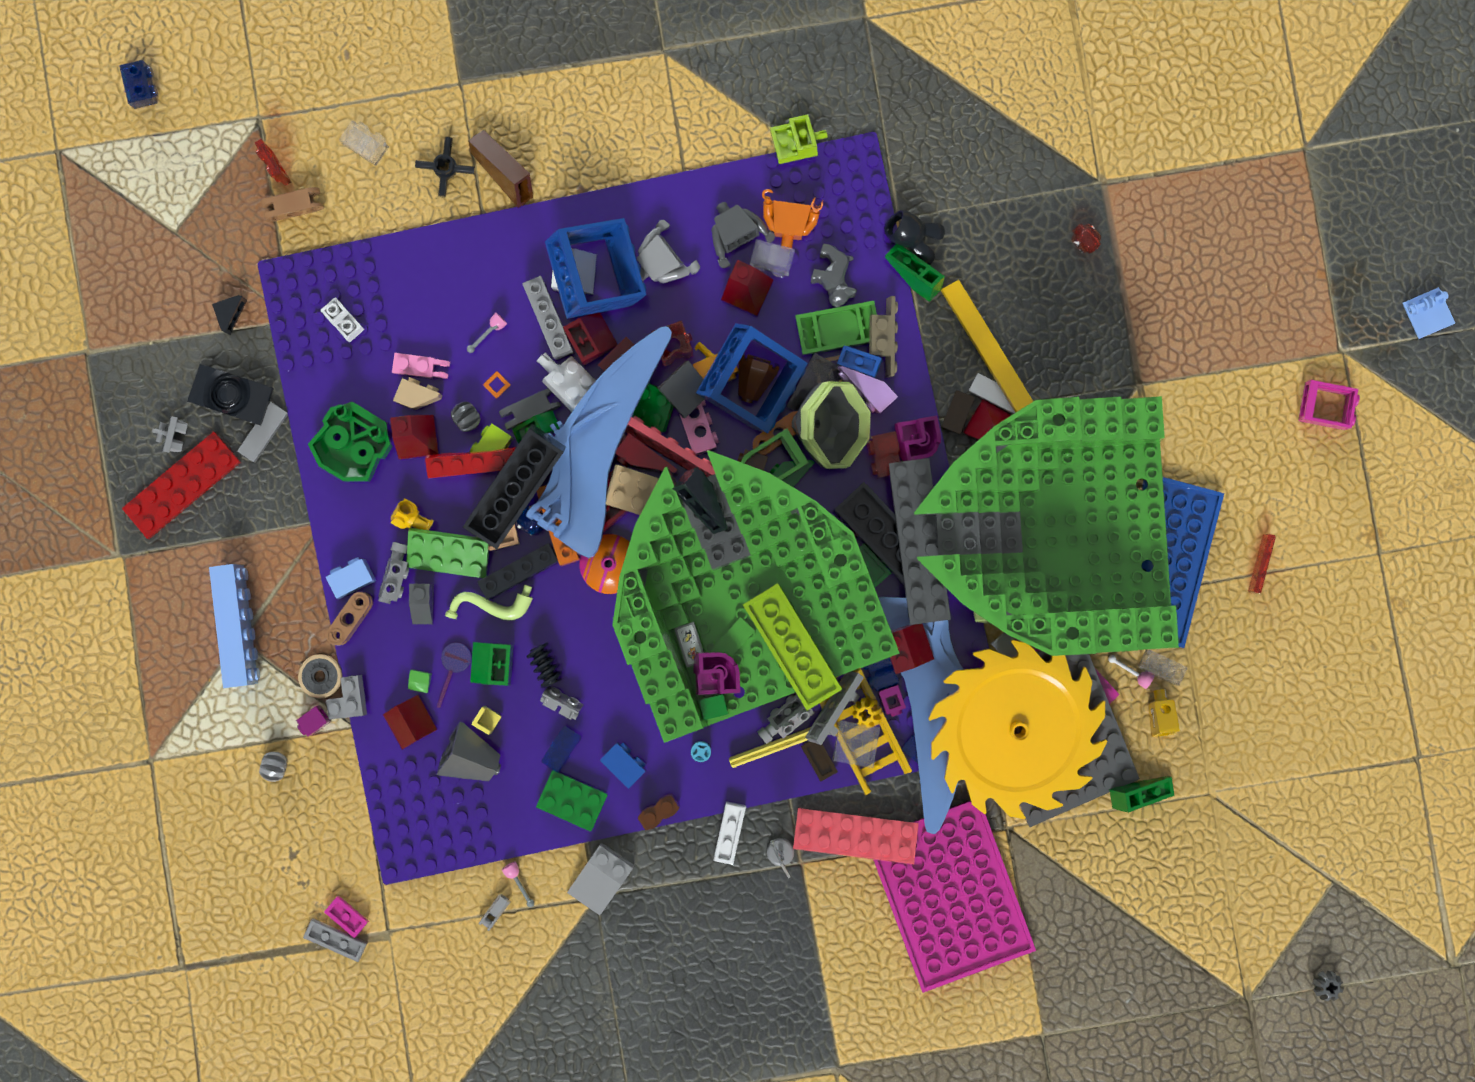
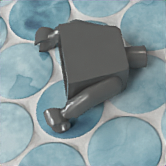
M722 202L716 207L720 215L714 218L715 225H713L711 231L716 256L719 257L717 260L721 268L730 266L729 261L725 258V251L726 253L733 251L759 236V232L765 236L768 245L774 241V233L770 230L768 231V227L760 217L750 210L742 209L739 205L729 208L726 202Z

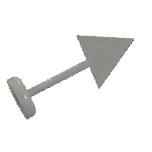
M776 838L770 841L767 847V857L772 864L781 866L787 877L790 878L785 865L789 864L794 857L793 845L785 838Z

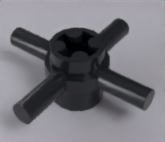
M445 137L443 154L438 155L434 162L415 161V168L434 170L435 174L440 178L438 197L442 198L446 197L448 179L453 178L456 173L475 175L476 170L474 166L457 165L456 161L451 157L453 141L451 137ZM445 163H449V169L447 171L440 170V166L445 167Z

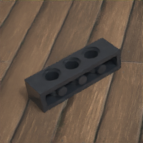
M548 543L477 581L486 600H490L559 562L552 545Z

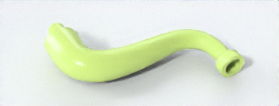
M524 585L522 594L517 593L514 604L509 607L486 600L485 597L476 593L462 592L454 597L445 616L457 619L458 615L456 612L459 605L467 601L497 618L509 621L516 620L527 612L533 600L529 596L532 587Z

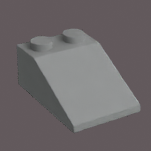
M601 842L567 893L598 915H601L632 871L634 865Z

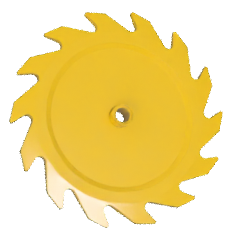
M1011 640V643L1017 650L1015 657H1010L991 649L973 652L974 656L984 661L982 668L956 670L943 680L947 684H957L959 688L953 694L936 703L928 719L930 721L942 716L946 718L945 723L931 742V759L934 760L942 751L948 752L944 779L951 793H954L959 780H965L972 805L983 814H987L985 801L988 798H992L1008 816L1025 819L1026 817L1019 808L1022 802L1045 810L1063 807L1062 803L1052 798V794L1055 791L1080 789L1093 779L1092 776L1078 775L1077 771L1101 756L1108 742L1106 739L1096 743H1091L1090 741L1105 718V701L1102 700L1094 709H1089L1092 680L1086 667L1082 668L1077 680H1072L1065 655H1051V659L1045 662L1030 645L1021 641ZM1022 726V731L1019 734H1014L1015 728Z

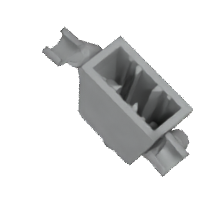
M665 220L658 222L656 228L645 237L638 250L639 256L637 261L642 266L640 272L642 281L650 276L653 281L667 283L688 276L689 273L694 275L700 269L697 260L686 267L663 236L660 235L661 232L667 230L670 226Z

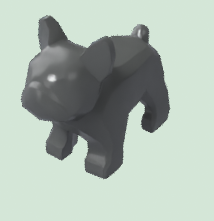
M823 244L820 258H828L831 264L825 271L814 269L810 283L821 284L828 291L831 305L840 307L849 298H855L857 290L849 287L845 282V274L853 257L839 251L835 246Z

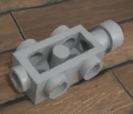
M396 542L392 543L391 558H389L385 568V574L378 595V601L387 604L401 598L404 587L401 586L402 581L407 578L409 572L408 562L402 561L404 554H407V545ZM387 586L390 587V591H389V592H387V590H386Z
M797 694L791 695L786 699V703L781 708H775L771 711L770 717L767 718L770 724L765 728L759 729L757 733L766 744L773 740L772 737L777 733L784 739L812 716L814 712L812 709L806 710Z

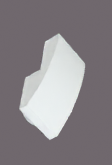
M336 297L320 310L349 343L364 330Z

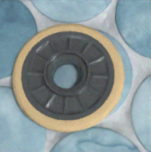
M323 654L313 655L307 658L299 669V684L302 690L311 697H329L341 685V668L337 661L330 656ZM317 671L325 673L324 681L318 682L315 679Z

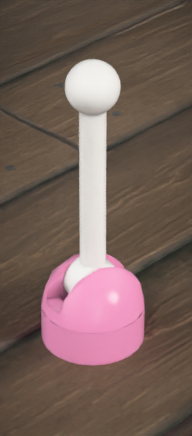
M1114 655L1108 657L1110 663H1116L1137 676L1138 684L1144 689L1149 687L1155 677L1149 672L1138 673L1118 661Z

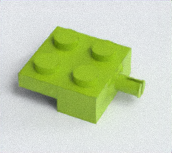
M808 114L789 118V124L770 128L779 164L818 156L816 140L828 138L826 130L814 132Z

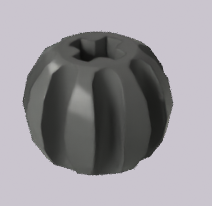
M468 401L456 404L451 411L452 420L463 432L475 429L480 423L478 411Z
M1324 971L1318 973V979L1313 978L1312 984L1316 986L1313 991L1316 996H1320L1321 1000L1329 1001L1331 998L1335 1001L1339 999L1338 993L1343 994L1344 988L1340 986L1343 981L1340 976H1336L1335 972L1327 971L1325 974Z

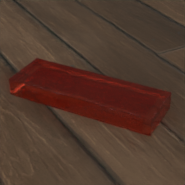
M1263 534L1248 589L1249 593L1260 594L1262 592L1276 538L1275 535Z

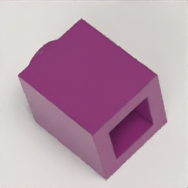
M320 705L315 706L296 720L299 724L297 725L298 730L303 735L306 734L307 737L314 735L332 722L328 719L327 714Z

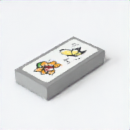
M695 622L674 628L687 667L694 665V658L697 653H704Z

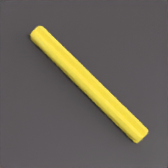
M810 728L788 735L784 739L780 738L729 758L730 765L734 768L807 741L805 736Z

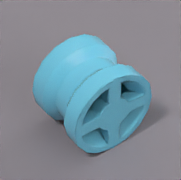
M704 741L696 742L691 749L692 758L697 762L707 761L711 755L710 745Z

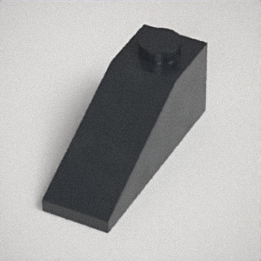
M698 467L686 471L672 489L677 492L678 496L712 534L726 530L728 526L712 483Z

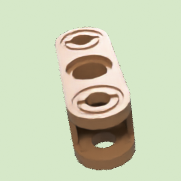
M311 187L262 199L263 208H274V210L264 214L265 221L274 222L323 210V203H315L313 197L320 194V189L318 187Z
M357 592L350 597L327 630L326 638L330 644L344 645L350 640L373 606V598L370 594ZM349 613L354 616L352 624L346 622V616ZM338 632L340 633V638H339V639L337 638V633H338Z

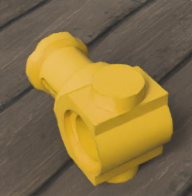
M405 498L398 503L391 515V524L401 529L414 527L416 529L429 530L434 522L432 519L428 520L419 515L417 506Z

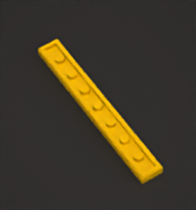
M957 280L941 290L942 294L1015 413L1032 403L1031 396L961 282Z

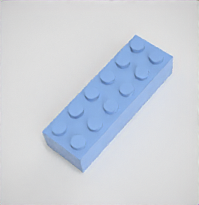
M238 564L209 567L223 688L258 684L260 671L259 668H256L255 661L258 659V653L253 644V640H255V630L251 627L253 612L249 608L248 602L251 599V594L246 585L248 571L244 568V565Z

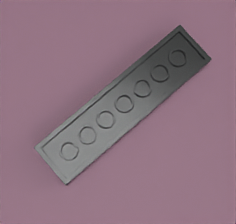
M926 458L889 463L909 624L951 620L947 588L917 559V557L939 555L937 517L914 515L916 509L933 489L930 460Z

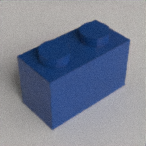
M617 742L600 761L629 789L646 771L644 766L646 764L638 756L634 758L630 754L632 750L624 742L622 744Z

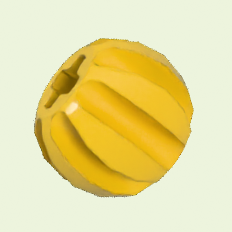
M861 698V702L857 701L853 708L856 711H853L852 714L853 718L859 720L857 722L858 725L862 726L864 723L866 728L873 727L874 723L878 724L880 722L881 716L879 714H882V707L876 706L878 701L873 699L870 702L869 698Z

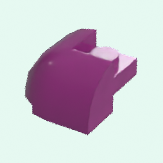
M937 416L894 424L898 440L896 449L903 461L925 459L933 456L941 443Z
M720 652L696 654L693 665V674L696 677V695L740 693L739 667L732 657Z

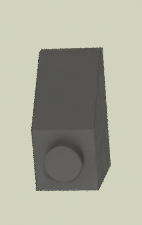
M409 584V607L412 624H433L434 584Z

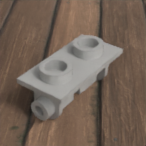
M550 686L546 688L540 699L543 703L542 705L554 711L560 706L559 714L570 720L572 718L576 720L579 711L584 705L578 699L569 697L559 689Z

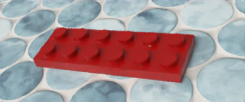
M213 431L127 503L122 510L147 539H150L233 470L241 461L221 437Z

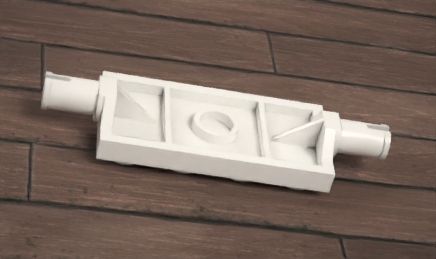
M544 353L537 360L549 373L542 382L572 412L596 380L572 356L561 365H557L547 353ZM623 434L618 445L626 438L625 434Z

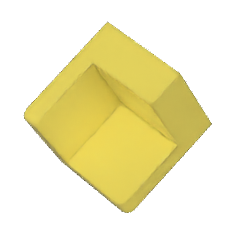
M483 706L471 725L489 735L494 731L502 716L487 706Z

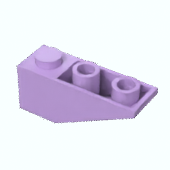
M843 366L837 368L840 371L838 374L844 382L849 381L854 385L872 413L874 411L881 413L898 397L884 381Z

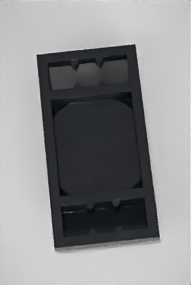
M200 364L187 402L261 426L274 388Z

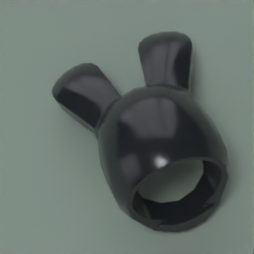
M907 210L896 212L887 220L884 227L885 234L891 242L912 249L915 255L928 265L933 263L935 253L922 241L923 237L927 236L935 240H941L945 235L944 226L940 223H924ZM902 219L899 227L893 233V226L897 221Z

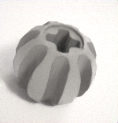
M279 752L266 753L261 761L260 776L269 782L281 780L287 768V758Z

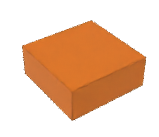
M496 371L483 386L497 399L510 384ZM496 377L505 384L497 393L489 386Z

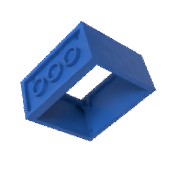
M624 218L558 229L545 241L567 319L630 307L646 296V285L642 282L641 268L636 261L635 247L631 243L630 230ZM605 239L621 296L587 302L571 245Z
M735 323L696 394L750 428L769 433L774 428L775 420L779 413L785 409L788 397L794 393L795 385L799 378L805 374L808 363L752 326ZM751 340H755L787 361L756 416L721 395L723 388Z

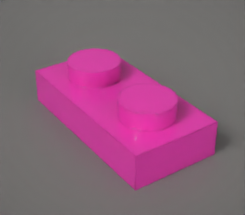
M339 895L324 911L326 915L354 938L369 922Z

